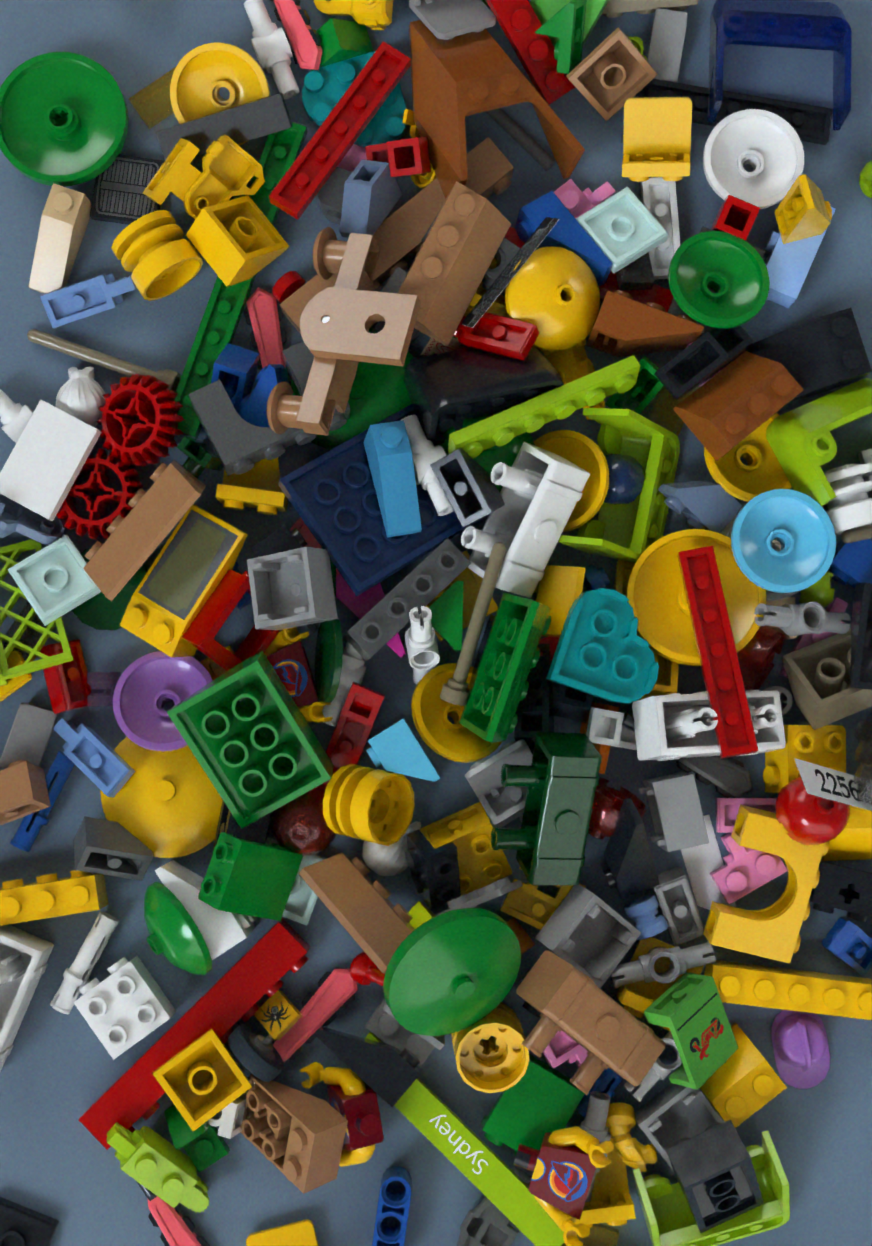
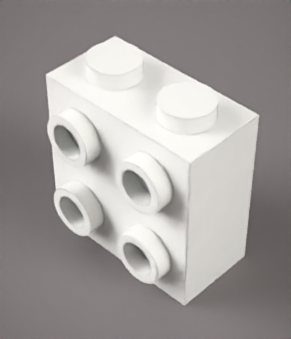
M138 956L129 962L125 957L117 961L107 969L111 974L101 982L95 977L79 989L82 996L73 1002L113 1060L176 1013L175 1008Z

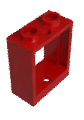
M230 569L227 571L182 636V638L226 671L262 650L265 653L280 631L255 629L254 625L235 654H232L214 640V637L245 592L251 595L249 574L246 570L243 574Z

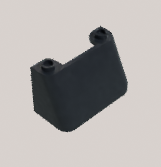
M532 346L524 361L473 347L428 356L419 355L410 361L404 373V382L419 423L427 440L432 441L433 445L444 442L443 434L449 428L454 426L455 431L462 429L463 420L507 410L564 385L559 372L542 351L535 346Z

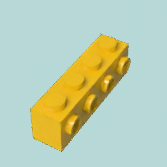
M72 870L69 877L58 878L57 873L36 876L37 882L24 884L23 878L2 882V888H0V926L100 910L109 905L105 876L103 874Z

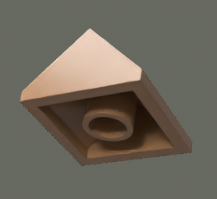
M618 27L566 76L607 122L624 106L628 98H633L658 74L629 37Z

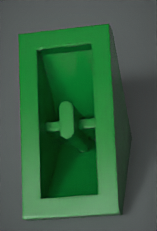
M330 18L317 30L323 49L320 67L374 51L366 26L360 25L357 22Z
M644 356L639 361L641 366L636 385L625 393L617 392L613 394L605 405L610 409H630L641 414L665 387L654 375L660 368Z
M456 581L429 607L432 612L431 624L434 630L454 651L460 652L462 649L464 581Z

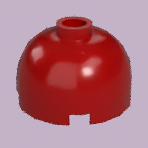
M800 776L791 780L780 790L776 800V817L779 824L782 823L789 832L786 834L792 840L803 845H820L835 839L844 830L850 817V805L807 794Z

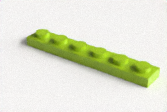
M632 355L449 434L448 453L450 454L462 448L469 456L475 458L482 451L493 446L506 445L518 435L525 432L533 433L544 424L555 419H565L580 408L587 405L590 407L602 402L604 398L617 392L625 393L636 385L641 365L635 356Z

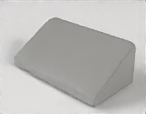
M21 702L0 758V768L6 769L10 763L19 760H27L40 767L59 713L54 714L51 710L28 702Z

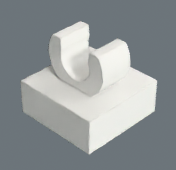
M241 1095L222 1109L221 1117L215 1115L207 1121L211 1126H219L218 1136L231 1139L242 1132L241 1124L246 1096Z

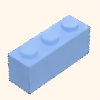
M831 207L833 216L836 208ZM826 230L821 235L783 244L780 232H772L765 247V250L770 252L765 262L770 281L768 300L786 308H789L795 302Z

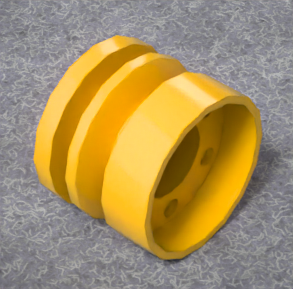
M167 210L154 211L138 218L119 233L111 247L116 258L121 260L124 270L132 272L131 279L144 300H158L174 293L191 281L203 265L202 258L189 240L182 239L184 236L182 228L176 225L174 216Z
M355 764L342 766L332 775L323 797V816L327 826L334 833L386 846L398 842L406 833L412 821L415 808L414 791L411 782L404 775Z
M503 1002L477 1023L458 1032L451 1033L457 1071L463 1081L473 1089L485 1093L503 1092L516 1085L526 1073L530 1059L528 1048L521 1044L526 1039L522 1025L514 1010Z

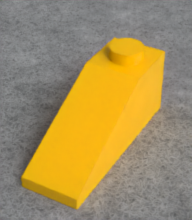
M806 174L797 177L774 212L783 244L821 235L831 224L830 221L832 220L830 203L824 201L822 190Z

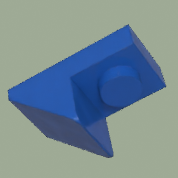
M842 918L838 919L821 944L864 977L872 966V939L851 921L848 920L847 922Z

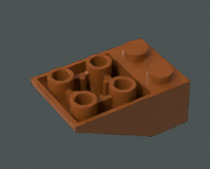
M607 290L586 346L615 357L686 349L689 343L695 342L703 332L704 326L697 324V321L688 315L679 314L675 316L667 313L665 308L659 304L647 302L645 305L633 300L632 295L624 291L615 290L613 293Z

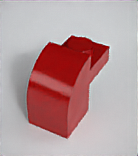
M415 137L365 146L367 160L389 163L391 177L431 173L427 137Z
M728 195L713 222L711 230L727 232L746 241L760 208Z

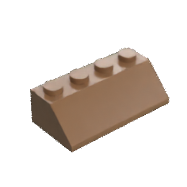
M457 181L450 190L397 292L398 294L418 296L421 304L414 328L448 346L511 225L487 198Z
M173 460L169 466L164 462L160 464L150 476V479L155 483L147 492L140 488L128 503L133 508L125 518L119 514L106 529L111 534L104 544L97 540L85 555L90 561L83 569L111 602L200 497L206 487L204 483L176 460Z
M341 852L304 867L298 874L379 970L385 974L387 966L397 948L415 930L409 923L413 917L399 903L395 906L388 899L391 892L378 879L375 882L367 875L371 871L370 868L357 856L351 859Z

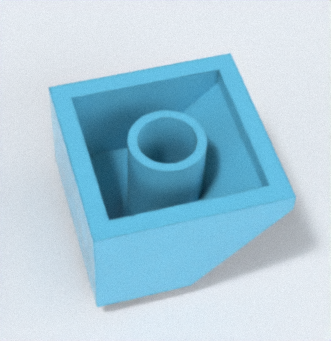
M405 718L368 740L371 747L366 751L376 767L383 765L386 771L432 782L440 779L439 773Z

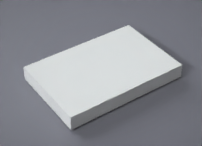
M40 400L0 472V494L53 522L102 432L57 407Z

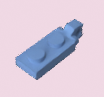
M112 272L42 294L40 298L52 328H56L115 308L117 304L124 302L121 294L135 290L136 286L131 279V275L115 280Z
M61 718L53 729L66 741L62 746L64 749L63 753L106 796L114 798L134 774L135 770L92 728L87 727L85 724L81 723L78 727L71 720L66 721Z

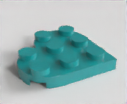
M375 51L320 67L319 70H313L305 75L302 101L304 110L311 122L314 121L318 126L322 125ZM400 83L396 85L355 141V145L365 148V146L401 140L404 137L408 125L402 122L404 110L407 108Z
M606 588L581 593L567 614L546 679L611 702L628 704L639 700L645 694H649L658 679L659 664L655 661L654 653L649 648L650 644L637 636L638 619L634 616L633 608L628 603L629 599L616 590Z

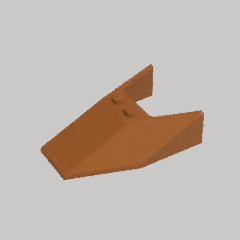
M421 20L410 22L409 39L413 117L420 137H427L430 161L445 199L456 181L465 186L468 180L465 118L469 115L523 102L532 103L563 179L571 176L585 149L486 28L480 32H470L455 36L450 40L436 38Z

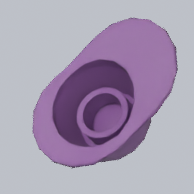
M782 1010L775 1017L771 1026V1039L778 1073L788 1085L795 1088L808 1089L817 1086L825 1079L830 1069L829 1046L822 1019L815 1013Z

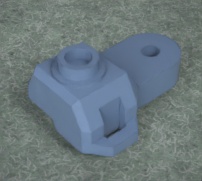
M0 494L1 538L13 532H18L37 542L49 545L62 537L66 528L63 519L61 520L56 516L52 522Z

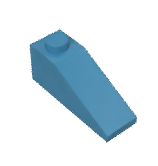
M404 420L370 425L363 443L387 538L419 533L422 531L414 464Z

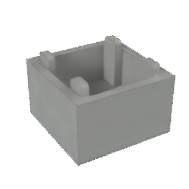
M306 546L247 559L255 629L283 630L338 619L330 557L326 549Z
M681 771L643 780L644 787L639 788L640 794L645 793L655 833L654 836H650L651 842H656L658 847L667 852L709 843L694 774Z
M578 884L573 886L535 939L555 955L589 976L595 982V985L601 988L641 932L597 895Z
M673 1083L635 1112V1120L638 1126L672 1170L673 1168L666 1149L671 1148L676 1141L682 1138H692L703 1133L707 1127L714 1123L725 1122L700 1089L696 1090Z

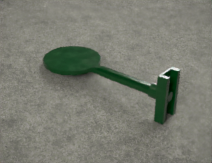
M184 436L177 448L188 457L182 465L197 479L205 468L217 471L222 470L223 465L218 456L211 454L205 449L206 443ZM91 548L85 549L81 553L86 563H88L90 560L87 559L85 555ZM143 563L112 602L100 592L71 611L82 623L96 630L115 631L123 628L120 626V622L130 599L148 572L145 564Z
M330 560L336 602V567ZM339 618L320 622L315 647V683L318 697L322 702L333 701L340 683L343 644Z

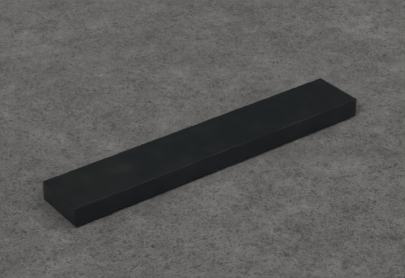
M653 79L634 97H689L692 100V123L716 126L725 117L741 110H766L785 119L797 132L801 141L826 145L829 141L834 110L715 89V100L713 103L714 89L711 88L708 116L709 88Z

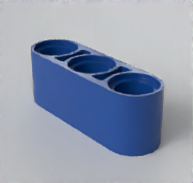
M392 1166L383 1173L372 1246H404L411 1200L412 1178L410 1173L403 1167ZM392 1181H400L404 1184L405 1189L399 1193H394L388 1189L387 1185ZM388 1216H394L400 1221V1224L390 1228L385 1226L382 1220Z

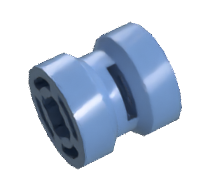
M655 894L640 897L624 906L628 918L636 922L634 927L641 932L637 940L655 936L669 927L665 917L657 914L659 903Z

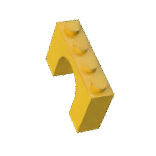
M740 804L731 837L739 846L771 853L783 858L788 872L787 885L783 894L775 903L760 910H746L712 901L703 932L709 943L714 946L790 964L793 954H796L800 947L801 937L799 932L802 922L806 921L809 916V898L812 889H815L818 885L820 878L819 864L821 857L825 856L829 849L830 841L820 845H803L792 840L786 834L789 832L782 823L779 824L776 813Z

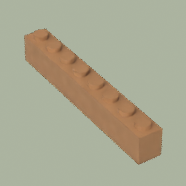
M489 136L467 153L468 180L465 186L485 198H488L493 193L496 195L503 193L512 183L510 179H512L514 170L512 164ZM437 178L386 218L374 233L373 237L380 248V253L372 277V283L378 292L383 288L381 283L389 278L396 268L400 267L404 270L408 268L407 262L419 252L423 244L422 238L443 206L446 199ZM333 273L328 280L322 279L318 274L279 304L283 314L299 333L300 318L305 306L323 289L335 287L338 273Z

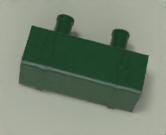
M537 732L531 765L503 764L501 783L503 787L525 786L527 787L521 829L494 827L491 832V846L493 850H517L516 859L528 882L532 885L579 884L581 869L585 863L584 853L596 786L599 785L600 780L599 770L602 759L598 750L585 734Z

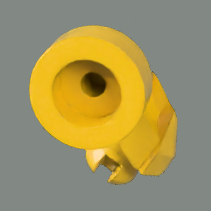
M627 1103L609 1104L606 1127H608L611 1137L617 1141L614 1143L618 1149L616 1150L617 1154L626 1165L633 1169L640 1168L641 1172H646V1164H655L657 1162L656 1148L653 1144L643 1145L638 1142L636 1137L632 1138L630 1130L636 1125L634 1108Z

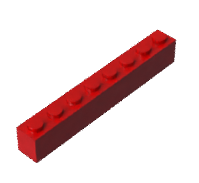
M282 917L281 921H278L78 1120L106 1150L111 1147L106 1140L108 1137L106 1136L107 1132L116 1122L133 1133L135 1128L132 1125L140 1117L146 1121L161 1106L157 1100L165 1091L152 1072L210 1029H213L224 1044L228 1040L229 1035L234 1031L231 1027L240 1018L246 1022L260 1008L256 1002L263 995L266 994L271 998L283 986L284 982L281 978L289 970L295 974L309 960L305 954L311 946Z

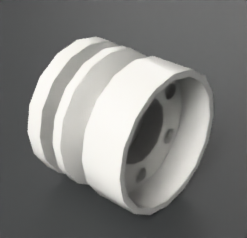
M872 463L848 464L825 471L824 474L837 496L827 503L828 510L826 511L832 521L835 535H841L843 531L871 525L872 498H868L867 492L872 491V480L864 482L863 478L872 475Z

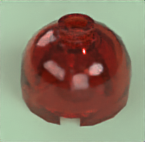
M760 626L751 641L737 653L746 691L759 690L775 665L772 663L775 653L780 655L783 649L785 634L768 626Z
M600 777L599 785L596 786L588 834L600 840H603L605 837L610 838L616 829L618 814L625 799L631 797L641 819L647 811L645 810L646 805L636 795L620 786V791L606 786L610 780Z
M316 787L273 811L271 818L272 833L280 846L303 856H313L324 851L333 842L337 834L327 826L323 816V797L325 793L323 789Z

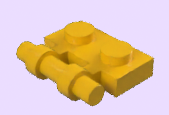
M522 882V887L506 894L500 911L541 930L574 885H553L558 888L553 897L537 889L539 885Z

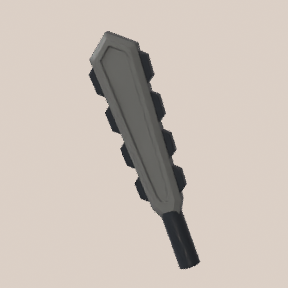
M627 712L624 713L622 726L635 732L633 716ZM721 756L674 759L679 769L688 773L692 771L695 773L698 781L705 785H714L716 792L726 798H739L754 790L749 770L744 768L742 762L734 758L721 759Z

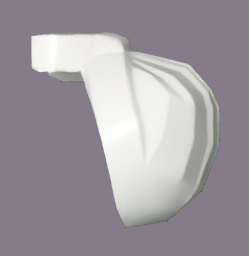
M89 366L82 370H78L77 367H71L68 369L69 380L60 388L56 396V407L94 427L98 425L96 420L102 418V412L98 407L105 406L106 401L102 396L105 394V391L94 380V367Z
M415 821L410 824L400 840L389 846L364 841L362 857L365 864L381 876L400 874L409 866L405 857V850L408 849L406 834L418 829L420 830L421 823Z

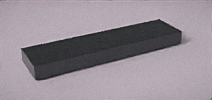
M281 92L165 128L155 133L166 160L180 138L190 141L200 149L195 156L197 157L206 154V150L212 142L217 141L221 135H228L235 143L239 144L291 128L293 125L283 93Z

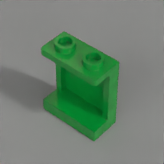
M221 832L205 878L202 881L198 899L220 911L281 921L303 855L281 844L272 843V845H266Z
M530 1053V1060L524 1076L516 1085L500 1094L489 1115L484 1116L481 1121L482 1130L485 1132L484 1136L497 1146L502 1147L504 1143L514 1149L515 1156L519 1143L540 1150L545 1133H553L555 1130L564 1129L585 1094L569 1082L570 1078L553 1069Z

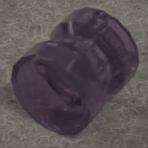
M121 672L87 673V683L91 686V693L87 696L88 707L113 706L114 690Z

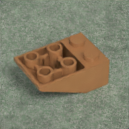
M251 1074L249 1082L252 1087L246 1095V1104L241 1124V1133L303 1194L337 1179L348 1120L323 1099L273 1080L270 1082L262 1081Z

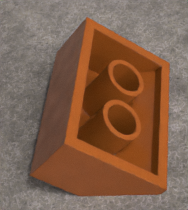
M745 351L675 406L673 410L713 458L718 461L804 389L782 363Z

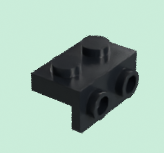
M419 829L406 834L408 849L405 850V857L410 866L411 873L408 876V884L413 894H419L431 910L460 897L458 853L455 844L451 842L435 849Z

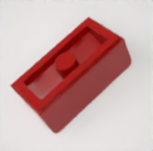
M80 639L68 641L73 661L43 669L54 714L95 704ZM61 643L49 644L40 650L41 653L49 657L64 653Z

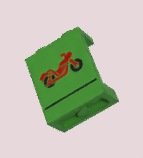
M686 972L644 1011L649 1024L670 1028L682 1064L668 1077L670 1083L698 1090L738 1049L713 977Z

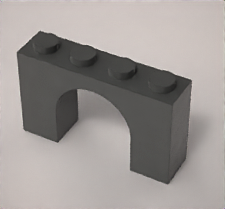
M304 341L282 351L284 365L300 396L304 394L314 359L313 354L307 348ZM220 380L189 394L191 404L228 476L233 473L236 475L246 473L254 467V463L265 458L267 460L275 459L286 451L285 448L293 444L305 445L316 438V434L305 433L303 429L288 427L283 434H277L270 427H258L246 422L235 410ZM347 403L345 413L338 412L335 408L329 431L341 428L347 423V419H350L349 403Z

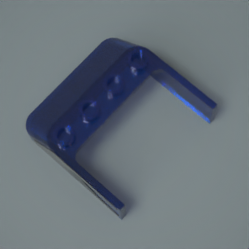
M717 0L710 15L708 122H715L723 101L725 46L737 44L833 51V130L839 131L851 111L852 49L851 27L840 7L830 2L802 0Z

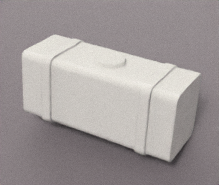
M523 442L512 467L499 462L494 465L491 471L490 478L492 483L503 486L500 495L505 505L490 513L483 530L469 526L462 533V546L467 549H473L469 558L471 564L468 568L483 578L493 545L497 542H502L506 546V553L495 588L531 598L539 580L541 581L545 574V567L577 501H580L583 495L582 491L590 473L553 452Z
M707 691L692 694L671 693L650 696L633 702L632 712L638 760L668 761L680 758L721 756L715 732L718 720H713V717L718 716L710 708ZM745 691L758 751L738 756L784 749L786 741L779 691Z
M11 925L0 926V1072L7 1056L11 1053L13 1041L41 975L45 973L48 966L47 961L54 947L53 943Z

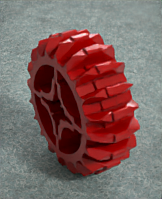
M135 374L131 378H120V384H110L112 394L102 395L106 403L105 406L98 407L102 412V418L96 420L103 427L100 434L101 438L106 439L103 447L111 450V455L115 459H120L121 462H125L128 465L135 464L142 467L148 464L160 463V457L170 456L168 447L174 448L178 446L174 437L175 435L183 434L178 429V423L185 420L177 414L183 407L179 402H175L178 394L173 390H169V385L166 382L150 375Z
M102 448L98 449L95 457L91 451L61 506L62 508L58 511L57 518L61 520L67 518L64 526L69 530L76 527V534L81 537L88 531L89 538L96 540L100 531L103 538L108 539L111 534L106 529L119 514L125 518L133 508L128 503L135 496L136 493L134 491L143 488L142 482L132 481L138 476V471L134 468L127 470L129 468L128 464L115 459L111 453L107 457L106 451ZM106 469L112 470L118 475L122 484V491L109 488L108 477L105 476ZM89 471H92L90 473L89 480L86 483H84L83 485H76L78 480L84 474H86ZM99 489H101V490L104 491L105 493H108V494H109V495L103 494V496H97L96 499H94V498H92L91 496L87 495V494H92V492H93V493H96V492H98ZM73 497L86 501V511L90 512L89 520L83 519L74 506ZM120 503L111 515L101 519L108 505Z

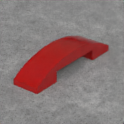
M356 682L352 683L326 750L328 757L334 765L332 775L342 766L348 764L358 765L385 698L384 694ZM329 780L310 790L303 805L323 813V797Z

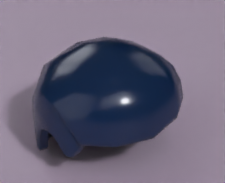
M604 455L609 468V487L604 503L629 504L633 502L642 491L644 483L642 466L634 457L629 455Z

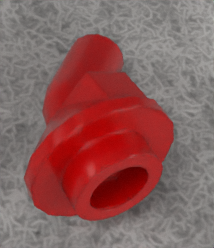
M365 952L358 954L353 959L349 969L351 978L361 985L369 986L372 981L383 986L385 974L378 969Z

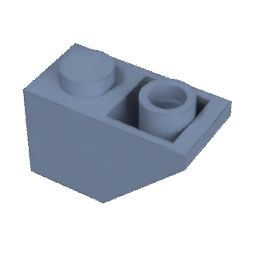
M362 159L345 181L339 231L342 237L349 238L350 233L374 235L402 196L396 178L390 176L389 163Z
M707 480L662 484L658 489L667 498L664 501L665 504L677 514L682 513L688 519L686 525L690 529H703L721 533L743 507L720 484Z

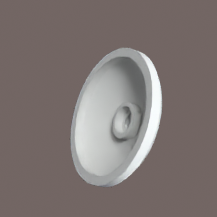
M741 110L725 117L710 133L703 152L704 173L712 189L723 200L728 195H731L760 209L767 208L781 202L797 177L802 175L804 168L803 145L797 132L782 117L766 110ZM743 165H751L754 171L747 172Z

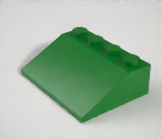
M504 592L470 689L467 704L464 707L459 722L485 741L491 743L506 741L508 733L511 734L514 731L518 719L516 710L519 701L525 698L529 687V682L526 680L530 669L536 666L540 656L538 645L541 636L547 633L551 624L550 607Z
M263 650L234 666L167 711V714L241 829L332 778L334 769L332 761Z

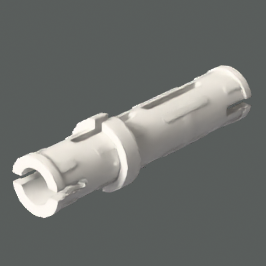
M99 912L74 962L63 973L64 979L61 986L50 1002V1006H53V1009L63 1014H70L74 1006L73 1002L76 1001L81 993L79 989L90 982L89 976L119 923L117 918L106 912Z

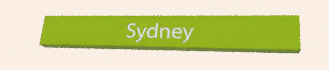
M371 1031L365 1037L366 1039L383 1043ZM417 1078L394 1106L535 1246H561L564 1243V1231L557 1226L536 1201L534 1195L528 1191L529 1186L431 1089Z

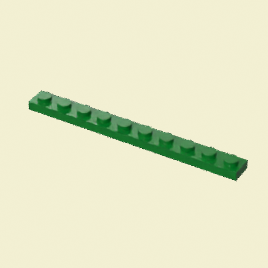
M292 122L293 126L291 128L268 135L258 162L262 165L265 182L255 195H249L273 226L280 208L270 203L269 195L299 156L308 132L306 126ZM253 176L251 185L257 179L255 176ZM256 275L249 280L229 287L217 276L176 390L178 395L175 402L183 405L177 412L178 415L185 419L178 423V429L183 432V435L198 439L202 424L191 404L189 394L211 384L214 362L227 343L232 344Z

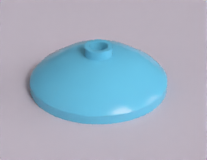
M775 489L757 495L740 510L732 527L731 547L738 567L751 582L768 591L792 593L810 587L825 575L835 555L836 535L830 517L817 501L799 491ZM773 540H777L780 542V551H777L772 547Z

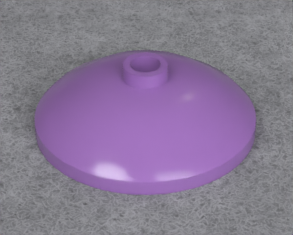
M162 651L146 654L130 664L116 684L113 695L115 719L123 733L132 742L145 749L164 752L187 746V743L167 714V711H164V705L167 702H174L177 705L213 680L207 669L192 656L170 657Z

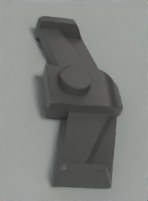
M514 1167L512 1170L529 1186L532 1176L522 1169ZM485 1197L474 1209L469 1210L460 1226L461 1232L457 1246H511L519 1231L509 1225L511 1221Z

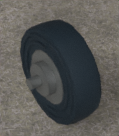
M246 1024L238 1026L229 1035L228 1044L236 1058L241 1062L239 1067L242 1070L247 1069L262 1081L270 1082L284 1069V1062L281 1056L271 1044L273 1041L271 1036L268 1035L265 1038L260 1032Z

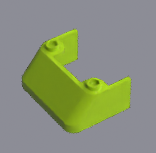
M871 378L859 380L776 417L766 429V438L793 489L810 496L822 507L837 497L820 467L830 462L837 452V445L831 431L872 413Z
M584 408L582 415L601 424L597 435V443L605 455L624 454L634 457L642 466L644 483L642 491L633 502L629 504H607L603 502L598 520H590L582 525L578 530L577 536L561 535L558 542L585 553L636 563L646 548L663 537L669 507L664 502L667 498L658 489L662 484L674 483L680 454L679 439L675 433L630 409Z
M769 1131L761 1132L762 1147L759 1145L746 1147L752 1160L764 1204L703 1233H700L679 1182L671 1184L668 1178L661 1177L659 1174H652L642 1178L640 1168L634 1169L636 1189L652 1245L718 1246L769 1231L787 1223L790 1219L789 1182Z

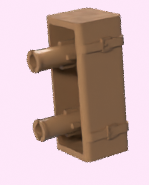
M549 950L543 952L516 989V993L541 1013L540 1020L521 1044L540 1058L558 1031L561 1032V1030L588 1051L586 1053L588 1056L569 1080L586 1095H588L589 1090L604 1069L607 1070L608 1068L631 1085L637 1087L666 1047V1043L655 1035L649 1026L631 1015L595 985V982L589 976Z

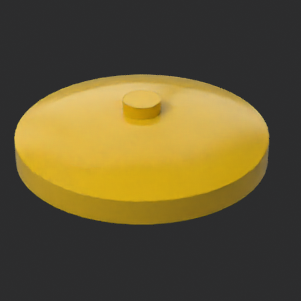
M688 529L670 533L658 539L640 555L629 577L626 597L629 599L628 603L633 608L634 616L638 619V636L650 644L649 648L652 651L678 664L701 666L677 557L678 552L713 546L737 653L752 640L760 626L755 623V617H764V615L754 613L758 604H766V590L755 585L742 573L733 556L731 538L714 531Z
M128 737L124 738L114 751L135 772L114 798L106 796L100 790L102 808L106 819L118 822L153 852L154 857L158 858L187 856L212 843L215 840L223 799L189 746L187 745L173 751L161 752L145 749L132 742Z

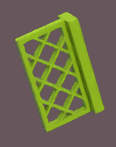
M33 539L0 547V561L5 563L0 571V587L13 593L5 607L0 606V626L7 616L21 623L12 638L0 633V686L8 684L7 679L73 661L62 616L49 623L47 628H44L32 622L36 615L33 608H31L25 618L11 612L19 597L24 599L26 597L19 587L16 588L3 582L9 572L7 569L17 564L16 560L22 552L33 549L37 552L43 549L42 544ZM27 627L42 633L33 649L18 642ZM55 627H57L58 634L53 632ZM50 637L61 643L64 653L49 657L41 653L40 650ZM3 641L9 643L6 648H4ZM15 647L29 653L24 664L12 668L9 667L7 658Z

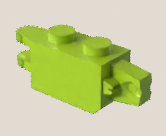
M116 1122L107 1132V1143L116 1150L115 1157L120 1161V1169L173 1208L181 1203L188 1209H192V1212L195 1211V1213L204 1212L210 1202L207 1194V1183L197 1176L196 1167L188 1155L181 1150H176L173 1144L148 1126H143L140 1130L135 1129L132 1133Z

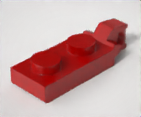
M485 312L473 328L461 325L462 321L466 318V316H463L453 336L466 346L524 361L536 341L539 331L535 324Z

